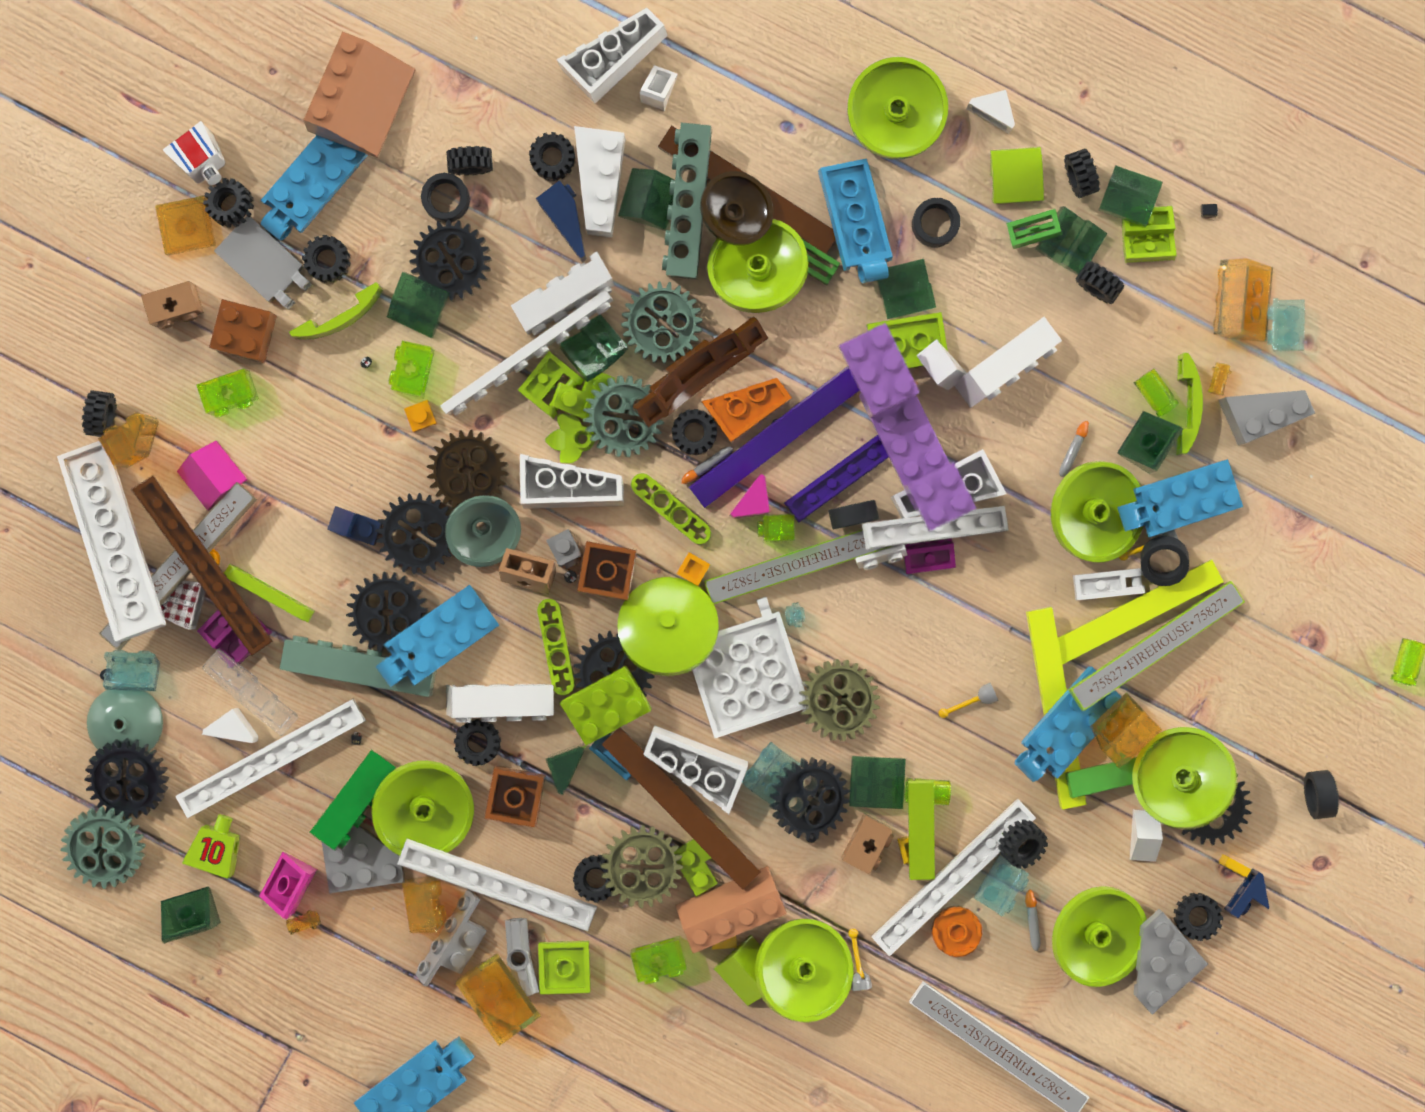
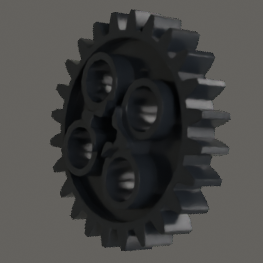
M448 219L446 226H442L437 221V229L435 230L428 225L429 233L427 235L420 232L423 240H414L418 250H410L411 254L416 256V258L409 260V263L417 266L411 270V273L413 275H420L415 280L417 284L425 282L422 287L424 292L431 288V297L434 298L440 293L441 301H444L446 296L449 295L450 300L454 302L456 295H459L464 300L465 292L473 296V287L481 290L478 282L479 280H488L483 275V272L491 271L490 267L485 265V263L492 261V258L484 255L490 251V248L487 246L482 247L486 242L484 237L476 239L479 235L477 229L470 233V224H466L462 228L461 221L457 220L455 226H452L451 221ZM452 238H459L461 240L460 246L456 249L448 247V243ZM438 242H442L450 256L454 258V263L464 277L462 280L458 278L454 269L447 263L448 260L439 248ZM432 251L439 252V259L434 263L428 262V254ZM466 259L474 260V266L470 270L462 269V263ZM446 272H451L453 274L452 281L448 284L441 283V276Z
M409 493L408 501L404 502L401 497H398L399 505L396 506L390 502L391 512L382 511L386 516V520L378 519L383 528L376 529V532L382 534L383 537L377 539L376 542L384 543L385 546L379 551L381 553L388 551L389 554L385 560L395 559L394 568L403 564L402 572H406L408 567H412L413 574H416L418 568H421L423 574H426L427 566H430L435 571V563L437 561L444 565L442 557L444 555L447 557L452 556L447 551L449 547L445 537L446 524L450 515L446 516L445 513L449 508L446 506L440 509L441 500H437L434 504L431 503V495L426 500H422V494L418 493L417 499L413 500L412 495ZM412 509L418 510L421 514V518L417 523H410L407 520V513ZM402 520L416 530L421 527V533L435 542L436 547L430 546L420 538H416L414 541L412 539L413 534L400 526L398 521ZM433 523L439 524L442 528V532L438 537H431L428 534V527ZM397 530H403L406 533V540L402 544H396L393 541V534ZM423 544L427 547L428 553L424 558H417L414 555L413 550L416 545Z
M383 572L382 579H380L377 574H373V582L368 578H364L366 586L356 585L359 594H350L355 602L347 603L348 607L353 608V612L347 613L346 616L353 617L354 621L350 622L348 627L356 626L357 629L352 635H362L359 641L360 644L369 641V650L377 645V651L380 653L383 651L385 643L402 632L395 626V622L399 617H403L407 621V629L423 617L422 613L429 611L428 608L422 607L427 598H419L423 590L413 589L416 585L415 581L406 584L408 576L404 575L398 580V573L394 572L391 579H389L388 572ZM385 590L389 592L388 609L393 610V615H389L390 635L387 634L388 618L382 614V611L387 609L384 595ZM397 592L405 595V603L402 606H397L394 603V596ZM374 593L380 597V604L376 608L371 607L369 604V597ZM374 619L380 620L382 628L378 633L373 632L370 628V623Z
M610 630L608 631L607 638H604L599 633L598 642L590 638L591 647L582 646L586 653L585 655L577 654L576 657L582 660V662L574 664L575 668L580 669V673L573 676L581 678V682L576 687L586 688L593 684L591 675L594 671H601L605 677L611 674L608 671V667L615 665L620 651L623 650L618 633L616 637H613ZM607 647L613 649L615 653L614 659L610 662L604 661L601 657V651ZM624 654L618 670L624 667V661L628 658L626 654ZM638 667L631 674L646 697L647 694L643 690L644 687L652 688L647 679H653L655 675Z
M128 738L123 741L122 745L116 739L112 745L107 742L103 749L99 748L95 752L96 756H92L89 759L92 765H88L85 771L90 774L84 778V781L91 782L86 791H94L90 799L100 800L97 808L105 805L107 807L105 813L114 808L116 816L123 811L126 820L132 813L137 819L142 812L148 815L151 808L155 810L159 805L158 802H161L165 797L162 793L168 790V786L164 784L169 780L168 776L162 775L168 768L160 767V763L164 759L154 758L157 750L149 753L147 751L149 744H145L141 748L139 747V740H136L133 745H130ZM109 763L116 764L118 770H113ZM134 763L142 765L144 771L137 770ZM110 787L117 788L119 794L113 793ZM135 788H141L145 795L137 793Z
M811 757L808 764L806 759L801 758L800 766L792 761V770L784 767L783 771L786 775L784 777L776 776L780 781L779 785L772 784V787L777 790L776 793L769 795L770 798L776 801L769 805L773 810H777L772 816L776 820L780 819L777 824L781 828L785 827L784 831L788 834L793 832V835L798 839L802 835L803 838L809 840L811 834L814 838L819 839L820 831L827 836V828L829 826L836 830L834 822L836 820L843 822L840 813L848 812L843 807V804L850 803V800L844 797V795L850 792L849 789L843 787L847 780L840 778L842 772L838 769L835 770V766L831 763L827 765V762L823 759L817 762V759ZM811 776L810 784L804 787V779ZM830 789L829 797L823 800L824 792ZM809 796L813 797L811 801L807 800ZM797 797V803L793 807H789L790 800ZM812 811H816L815 818L809 821V814Z
M1245 782L1237 783L1233 803L1226 809L1231 814L1229 816L1221 815L1223 822L1219 828H1212L1207 824L1199 828L1183 829L1181 834L1185 835L1191 832V841H1194L1199 836L1200 844L1202 845L1205 843L1206 838L1209 839L1211 845L1215 844L1216 838H1219L1220 842L1224 844V836L1226 835L1231 839H1235L1232 831L1236 830L1242 833L1239 824H1248V821L1243 816L1244 814L1252 813L1245 809V805L1252 804V801L1245 800L1244 798L1250 791L1241 790Z

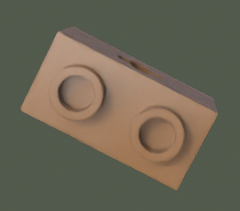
M190 281L141 295L149 324L159 329L170 328L174 326L173 322L179 320L183 322L196 320L198 318L197 315L204 313L196 285ZM172 302L177 303V306L174 307V311L169 310V308L173 306Z
M506 548L499 568L501 582L549 594L556 574L555 561Z
M864 813L841 856L842 861L867 874H870L872 870L876 871L882 860V857L879 856L884 847L888 848L893 840L894 835L891 834L893 829ZM870 839H873L872 842L875 847L873 849L869 848L868 851L865 850L863 842L865 840L869 842Z

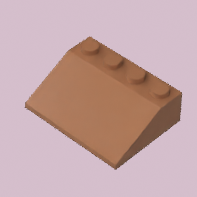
M342 31L303 119L307 132L378 158L415 73V68L372 43Z

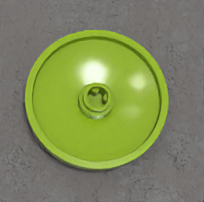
M890 57L879 60L868 66L857 77L851 88L847 103L849 125L861 145L880 157L906 159L917 156L931 147L944 129L948 116L946 90L935 72L917 60L906 57Z
M773 219L766 234L752 244L744 246L731 245L717 238L708 257V275L715 293L730 307L747 313L769 312L787 304L801 290L808 273V256L805 245L798 233L789 225Z
M1093 461L1076 467L1063 478L1052 500L1051 523L1058 542L1067 552L1082 560L1107 562L1122 556L1135 544L1142 532L1143 526L1125 531L1117 508L1137 501L1133 489L1141 486L1133 474L1124 467L1114 463Z
M676 577L652 579L635 588L629 594L628 600H625L622 604L617 623L620 644L627 657L639 668L661 676L684 674L701 665L714 649L719 628L717 611L710 597L692 582Z
M1177 727L1155 735L1143 746L1134 763L1132 781L1139 803L1152 818L1172 828L1194 829L1215 821L1226 811L1235 795L1237 772L1232 756L1216 737L1197 728Z
M415 761L398 767L380 783L372 802V820L375 831L382 843L399 856L402 853L406 839L446 853L450 852L465 838L474 816L473 797L466 781L451 767L435 761Z
M1093 887L1077 894L1063 907L1053 929L1052 948L1059 967L1076 982L1091 987L1111 985L1126 977L1137 964V954L1141 944V936H1139L1140 925L1147 920L1142 907L1133 897L1114 887Z
M814 919L790 920L773 929L762 942L755 962L756 983L763 1000L778 1015L797 1022L818 1021L834 1013L847 998L853 981L852 956L842 936L826 923Z

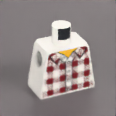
M183 581L161 605L164 619L185 629H196L206 594L198 582Z

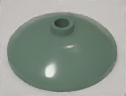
M477 496L461 503L451 513L445 529L446 542L452 554L461 562L476 567H486L501 562L506 548L515 550L521 536V524L514 508L506 501L494 496ZM479 522H484L482 527L476 526Z
M131 685L112 687L101 693L92 703L87 716L88 735L97 750L99 748L103 749L107 742L112 745L116 739L122 745L123 741L128 738L130 745H133L136 740H139V747L141 748L145 744H149L147 750L149 752L159 741L163 729V716L157 701L147 691ZM119 719L123 721V727L121 729L118 728L116 725V722Z

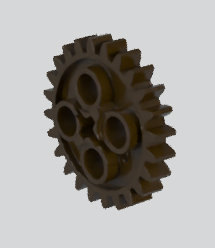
M459 430L458 438L450 433L451 441L447 442L442 438L443 447H433L438 454L437 456L429 455L434 464L427 465V468L433 470V473L428 475L427 478L435 479L430 488H439L435 496L441 497L445 495L444 504H448L452 500V508L455 509L459 504L473 497L493 496L494 493L502 495L498 487L499 485L506 486L507 484L501 479L502 477L509 476V473L502 471V468L508 466L509 463L501 462L500 459L506 454L504 452H496L500 448L499 444L491 446L492 437H488L484 441L483 432H480L475 437L473 430L469 431L468 436H465L464 432ZM464 448L467 449L468 465L474 468V471L470 472L473 485L472 493L469 492L468 476L462 473V470L466 469L462 452ZM478 449L483 450L485 454L483 461L475 463L472 459L473 452ZM451 454H458L460 458L459 464L455 467H450L447 463V459ZM486 474L489 478L488 485L479 488L476 484V479L479 475ZM457 478H461L464 482V487L461 491L454 492L452 482Z

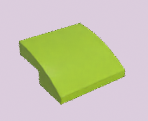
M1041 147L990 150L992 202L994 204L1044 200Z
M1173 206L1122 209L1125 263L1175 260L1177 254L1174 240L1176 228Z

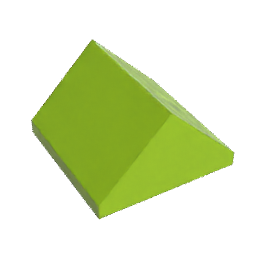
M749 935L714 967V970L747 1006L762 998L755 977V962L761 945L752 935Z

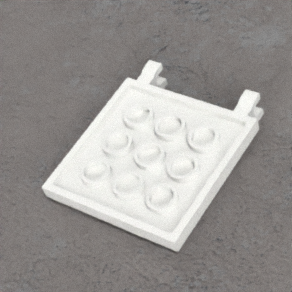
M767 597L757 599L762 617L718 631L717 641L711 654L701 665L693 669L714 738L806 709V706L799 705L798 703L805 700V697L799 694L800 691H805L780 612H771Z

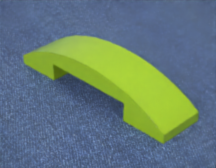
M375 282L355 294L359 304L320 326H317L310 319L289 331L293 338L300 340L317 339L337 333L362 318L376 303L383 289Z
M1189 353L1178 355L1177 381H1187V428L1177 430L1176 455H1184L1189 452L1198 434L1202 419V385L1196 365Z

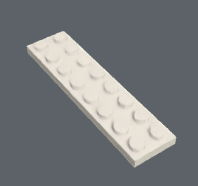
M102 439L57 456L115 642L120 643L166 626L108 441Z

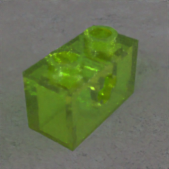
M402 340L401 346H397L395 350L394 360L397 361L395 371L392 370L389 376V385H392L391 390L397 393L424 398L435 350L430 346ZM410 363L416 368L415 372H411V375L405 370L406 366H410Z
M244 368L196 385L206 414L214 415L215 418L229 414V409L235 407L239 409L253 406V401L259 399L250 371ZM227 389L233 391L230 394V399L224 397V395L228 394Z
M794 514L763 515L762 521L757 522L758 537H763V542L795 540Z
M680 936L636 947L630 951L638 983L643 981L645 984L655 983L659 981L661 976L669 975V978L682 975L683 970H687V962ZM657 956H660L661 960H666L662 967H659L658 963H653Z

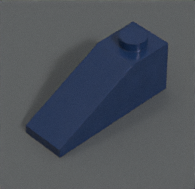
M559 180L539 195L536 201L583 263L586 260L577 206L573 199L576 197V194L569 184L564 186Z

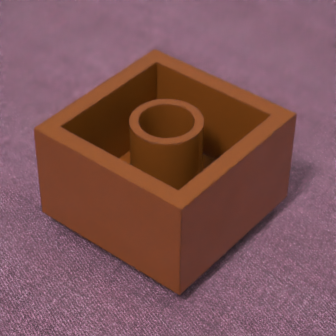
M222 299L209 348L217 352L265 364L277 315L271 311Z
M586 541L577 591L628 600L637 550Z
M496 766L493 770L485 819L535 828L538 822L546 775Z

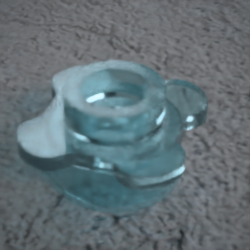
M798 602L786 607L787 623L789 626H795V628L802 627V622L805 621L804 609L800 607Z

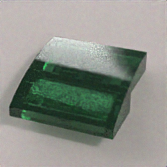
M1115 165L1098 211L1146 227L1163 182Z
M1063 206L1057 212L1062 235L1040 241L1036 250L1078 275L1086 262H1090L1108 233L1091 221L1083 220Z
M924 259L888 267V278L877 280L887 319L936 308Z
M402 272L393 294L387 317L433 338L450 293L407 272Z
M600 314L582 327L578 334L561 342L560 350L586 382H588L613 365L628 350V346Z
M852 756L849 806L903 809L906 759Z

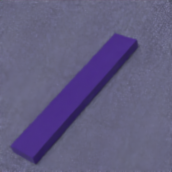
M876 435L784 502L798 523L889 458L879 436Z

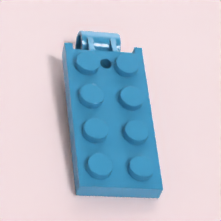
M316 135L261 199L262 203L272 208L263 217L260 223L261 226L280 241L289 235L293 226L300 233L303 232L366 159L368 154ZM289 204H293L292 208H287Z
M867 158L820 168L818 174L844 271L850 270V267L858 266V276L861 283L888 278L889 273L886 262H890L893 256Z
M1227 459L1135 488L1133 490L1137 501L1117 508L1125 531L1145 525L1148 537H1152L1241 508L1243 504L1229 460Z
M468 585L385 643L384 646L392 655L379 663L376 668L390 687L406 676L409 677L411 683L415 686L494 630L499 624L471 585ZM408 654H412L414 659L410 660Z
M1088 666L1071 687L1096 670ZM1067 690L1021 741V744L1029 750L1022 752L1016 758L1014 764L1032 782L1040 779L1046 772V769L1058 779L1126 701L1114 690L1085 711H1081Z
M460 1036L451 1041L444 1049H442L437 1040H434L359 1097L354 1104L360 1112H426L467 1080L459 1069L469 1063L475 1056ZM437 1066L442 1067V1071L438 1070Z

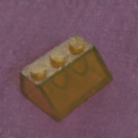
M1248 258L1220 261L1218 293L1215 298L1216 316L1213 321L1214 335L1227 339L1267 342L1273 267Z
M498 953L479 963L456 980L455 984L498 1046L541 1017Z

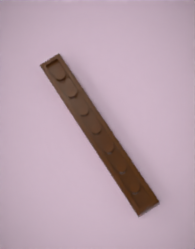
M672 125L658 145L659 149L673 157V154L678 155L679 146L675 144V131L677 128ZM689 145L685 149V155L694 157L698 154L699 148L696 145ZM710 150L707 180L711 181L717 175L729 171L745 173ZM765 186L773 203V219L789 225L798 233L802 240L827 254L836 240L833 229Z
M154 475L131 489L251 656L273 642Z
M621 727L602 744L742 890L761 873L655 762L643 755L644 750Z

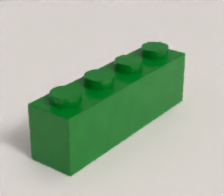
M371 750L309 833L334 851L338 847L343 849L351 839L348 834L353 827L358 829L367 816L364 813L369 806L372 807L373 798L380 783L397 768Z

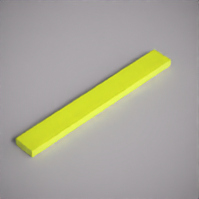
M1209 560L1189 570L1186 577L1177 584L1158 586L1058 637L1062 664L1223 583L1224 581L1213 560Z
M1052 607L1026 611L1044 715L1067 691ZM1078 756L1058 779L1055 778L1059 805L1062 810L1087 805L1085 795L1075 798L1070 797L1065 776L1066 772L1080 769Z

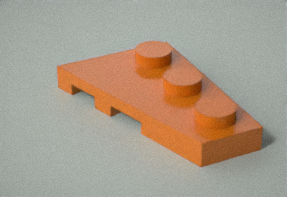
M774 378L701 402L729 441L732 442L784 405L792 397L779 379Z

